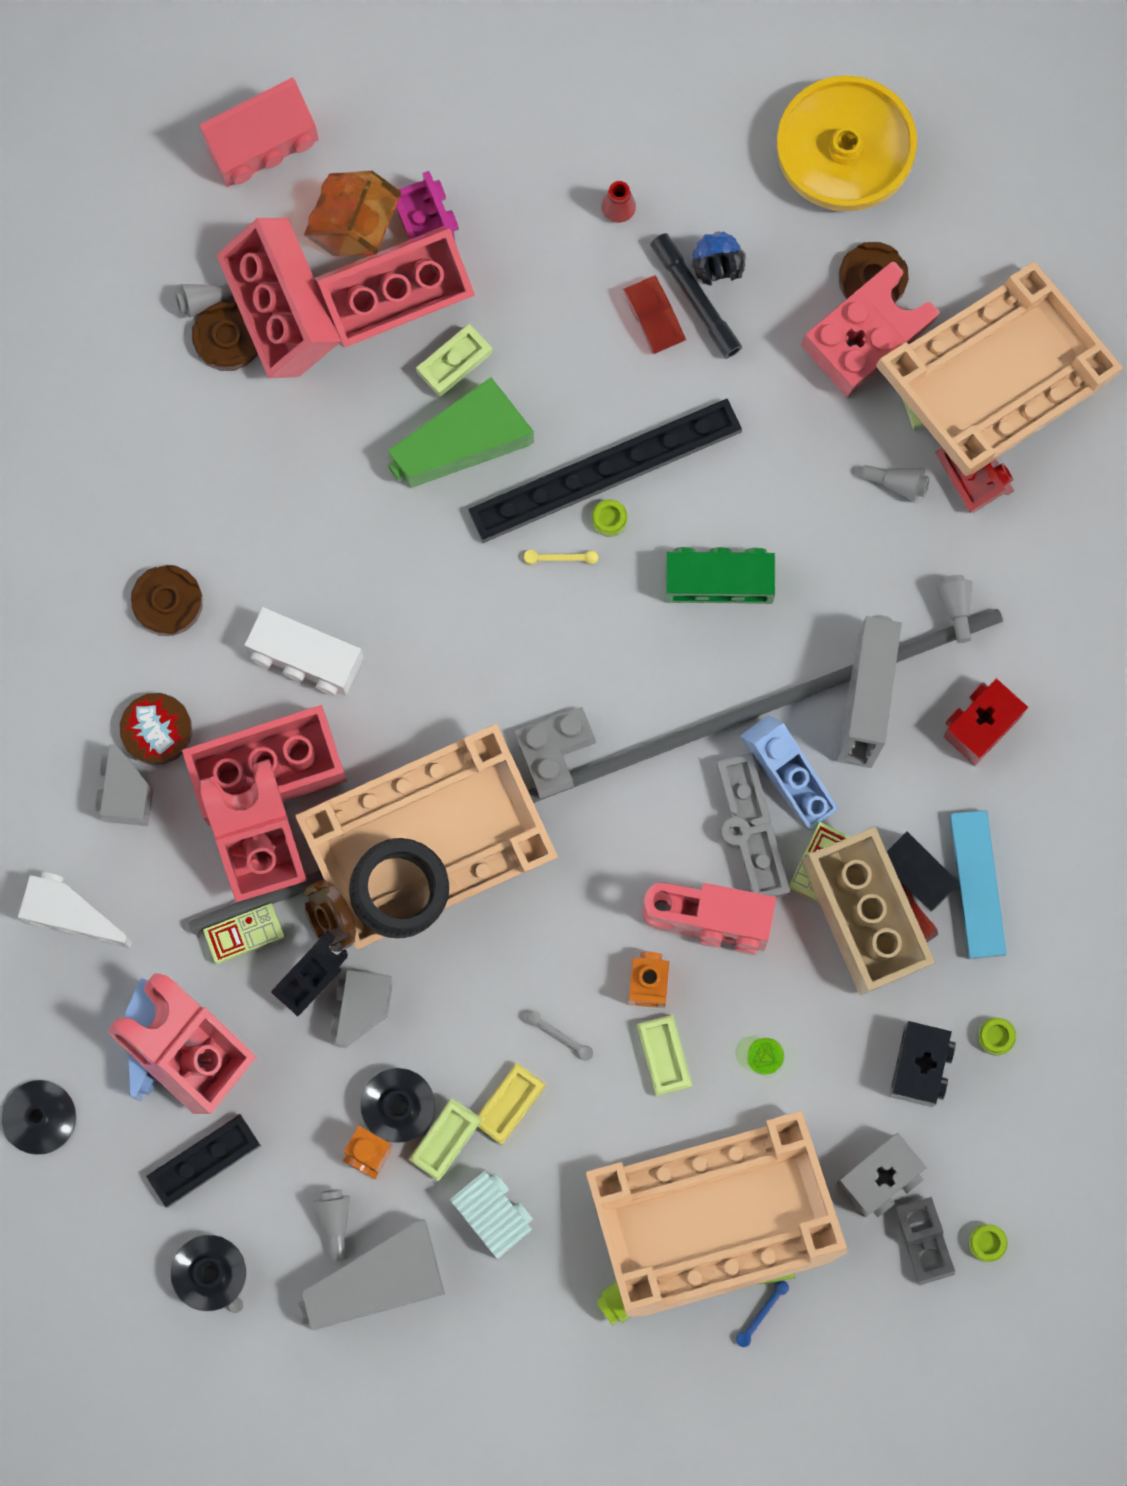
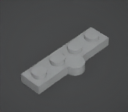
M753 753L717 761L718 772L731 818L723 823L721 829L723 842L733 848L739 847L751 892L774 897L789 895L791 891Z

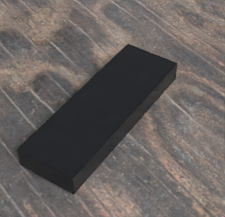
M239 1114L146 1177L164 1206L169 1208L261 1147V1144L243 1116Z

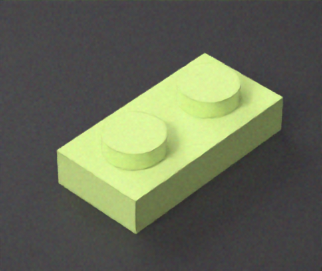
M469 323L416 367V371L431 389L441 397L493 353V348Z

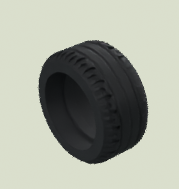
M407 838L388 839L371 847L354 867L349 883L350 902L359 920L374 933L395 939L412 937L429 928L442 914L449 897L448 874L441 859L423 843ZM392 858L408 860L417 865L425 874L430 890L429 900L424 909L414 917L397 919L387 916L371 900L368 890L369 877L373 869L384 860Z

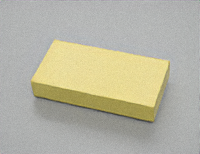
M516 1063L479 1112L478 1116L483 1120L478 1128L503 1145L545 1089L546 1084Z

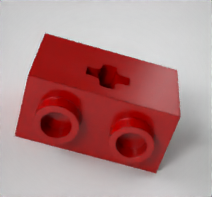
M997 678L989 686L984 682L980 684L969 697L973 703L965 711L958 708L945 722L949 728L943 737L974 766L983 759L1029 708ZM984 714L990 717L988 722L983 723L981 726L976 722L978 717H982Z

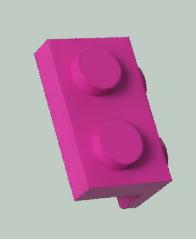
M430 171L422 173V181L391 192L392 200L409 240L445 226L450 228L455 241L454 231L459 230L458 223L452 210L446 212L442 203L446 199L443 186L439 179L433 181Z

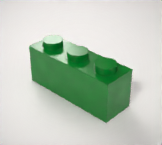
M678 547L673 552H667L666 603L773 604L775 597V553H767V550L764 548H748L745 552H731L729 548L716 547L711 548L709 552H695V549L691 547Z

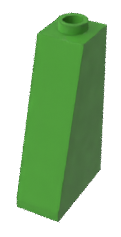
M490 377L390 448L388 454L391 463L387 466L399 482L405 480L410 488L528 447L534 443V431L493 378Z

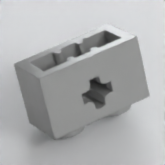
M896 1133L837 1183L865 1218L873 1212L879 1217L895 1204L891 1199L894 1194L901 1189L907 1194L924 1180L920 1173L927 1167L899 1133ZM877 1169L882 1173L889 1170L893 1174L889 1179L891 1187L887 1184L878 1186L875 1182L879 1177Z

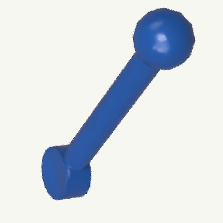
M786 1281L775 1283V1291L746 1331L737 1335L736 1341L739 1346L747 1347L750 1345L751 1336L778 1298L789 1291V1285Z

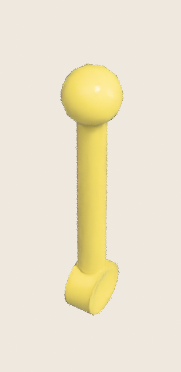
M528 550L524 554V560L528 565H534L538 561H586L592 565L599 559L597 552L592 550L586 554H537L534 550Z

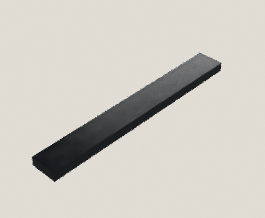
M728 398L471 507L468 509V512L482 543H485L742 433V427Z

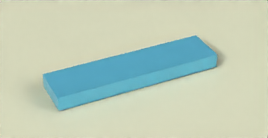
M987 810L950 814L968 959L1005 956L1007 952Z

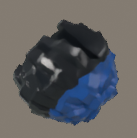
M724 231L704 234L693 250L691 266L695 270L697 279H701L703 284L713 286L712 281L730 278L733 281L742 278L746 265V254L732 235Z

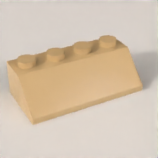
M876 827L813 852L801 860L860 996L936 963Z

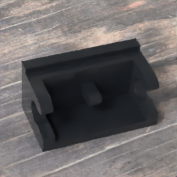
M908 831L886 851L899 881L930 912L935 910L960 884Z
M328 930L271 991L297 1017L341 972L340 966L348 957L346 949L342 950L338 955L331 951L329 946L333 943L335 936Z

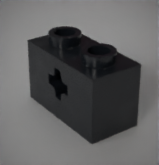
M911 1021L904 1025L889 1097L929 1107L935 1106L937 1099L944 1100L948 1085V1078L942 1077L945 1063H952L956 1042L950 1041L952 1031ZM923 1056L928 1057L927 1064L933 1066L925 1074H921V1067L915 1064Z

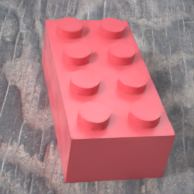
M256 218L216 255L268 378L300 377L341 342L288 218Z
M445 226L314 278L341 339L339 344L343 348L475 296L451 230Z
M322 705L182 750L203 819L208 826L211 825L198 783L206 778L216 777L224 792L231 795L243 794L250 790L254 783L252 766L256 763L270 760L283 802L347 781Z

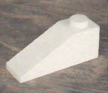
M42 872L41 877L29 876L18 918L24 923L131 948L132 940L67 884L62 883L63 877L47 872Z

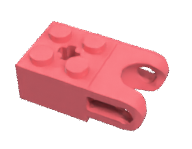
M896 262L888 264L805 335L800 345L846 397H849L879 371L876 364L880 358L906 342L910 344L935 322L940 313L931 302H925L922 306L912 311L902 310L895 305L891 297V291L898 285L900 277L904 273ZM849 339L855 340L859 345L857 346L855 344L852 347L848 346L847 342Z
M270 760L259 762L252 766L254 783L250 790L243 794L231 795L224 792L214 776L198 782L204 807L236 903L307 881Z
M656 883L648 889L644 897L643 916L645 922L654 929L699 938V944L708 947L720 948L721 943L735 945V951L739 953L756 955L757 950L764 951L768 943L777 897L703 883L701 890L668 883ZM663 902L668 904L671 909L659 911L654 905Z
M154 973L144 987L145 993L155 1005L156 1016L152 1024L146 1028L134 1019L117 1018L110 1025L109 1034L193 1114H211L257 1056L205 1007H201L170 977Z

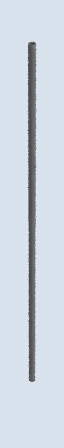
M997 608L969 619L970 634L1003 622L999 609ZM954 625L899 646L897 662L956 640ZM853 664L570 773L574 787L846 683L851 679ZM535 787L528 790L533 803L561 793L558 792L540 799ZM319 870L306 875L307 881L246 899L188 921L193 935L202 932L203 929L270 903L274 904L303 893L309 884L318 880H324L322 873Z

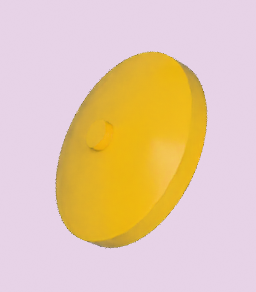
M859 76L829 77L803 89L785 109L777 134L778 161L789 184L811 203L835 211L864 210L889 199L907 180L914 165L917 151L915 123L904 102L883 84Z

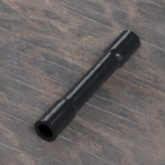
M663 233L656 237L650 243V246L665 269L671 273L707 327L710 337L724 358L727 359L737 354L742 349L741 343L727 322L718 314L685 264L683 256L668 233Z

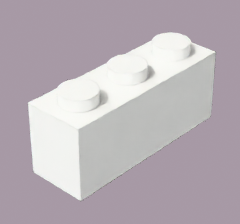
M262 607L244 645L248 654L251 655L250 660L266 668H270L271 664L284 669L283 674L298 682H302L306 678L317 683L316 688L331 696H335L337 692L345 696L347 695L364 658L361 648Z

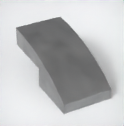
M932 1197L896 1207L897 1217L918 1285L955 1275V1269L943 1237L944 1231Z

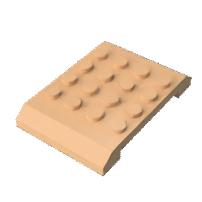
M1035 261L1010 276L1006 283L911 344L908 345L906 342L880 358L876 364V367L965 476L974 474L1101 390L1123 369L1121 364Z
M497 723L295 815L324 880H327L338 889L350 908L356 930L354 942L356 950L384 938V936L368 929L359 920L352 908L349 897V883L354 867L365 852L382 841L393 838L412 839L423 843L436 853L446 868L449 880V897L444 909L558 858ZM400 858L384 860L373 869L369 877L368 890L371 900L387 916L397 919L414 917L424 909L429 900L430 890L425 874L417 865L408 860Z
M802 1111L767 1120L766 1126L625 1167H623L622 1162L586 1172L626 1316H648L829 1264L847 1254V1246Z

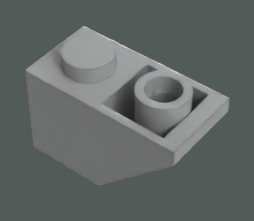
M109 744L108 754H103L101 758L100 774L105 776L103 790L98 789L96 811H100V816L105 822L149 826L153 790L120 748L115 744Z
M347 970L346 979H339L336 1000L342 1001L340 1016H333L331 1025V1037L336 1038L338 1047L347 1048L388 1017L393 986L391 976Z

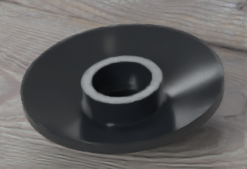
M392 1068L380 1072L369 1081L361 1097V1114L364 1123L373 1134L387 1142L404 1143L419 1137L429 1127L434 1117L435 1098L431 1087L422 1076L409 1069ZM396 1100H402L406 1104L405 1110L400 1114L392 1111V1104Z
M45 1080L30 1081L16 1088L6 1100L2 1111V1126L7 1139L17 1149L33 1155L48 1154L62 1147L71 1137L76 1125V1108L71 1096L61 1086ZM40 1109L43 1113V1118L40 1122L33 1123L30 1115L34 1110Z
M203 1235L193 1238L179 1249L173 1259L171 1266L173 1289L180 1300L193 1309L208 1312L225 1308L235 1301L245 1285L247 1274L245 1260L240 1250L223 1237ZM213 1267L217 1271V1276L213 1281H206L203 1277L205 1269Z

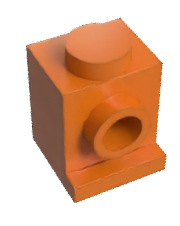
M641 952L640 958H633L628 1005L665 1009L670 961L662 960L663 954ZM647 971L656 974L657 980L652 984H647L643 981L642 976Z
M358 1125L343 1151L346 1154L343 1162L375 1180L394 1147L389 1142Z

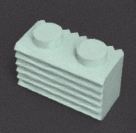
M484 1171L454 1195L450 1201L494 1256L499 1259L533 1231L528 1225L533 1218L520 1202L513 1206L506 1198L505 1194L509 1191V1188L497 1173L489 1177Z

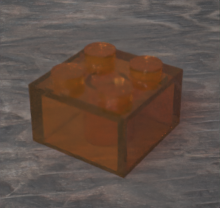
M373 170L329 173L321 186V194L315 209L309 215L308 226L304 236L333 256L377 254L402 192Z

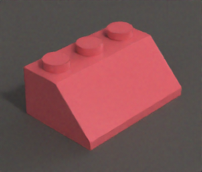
M293 77L199 125L207 152L227 187L234 183L242 184L248 181L259 170L273 168L279 165L285 157L294 152H304L310 149L314 142L319 140L316 125Z

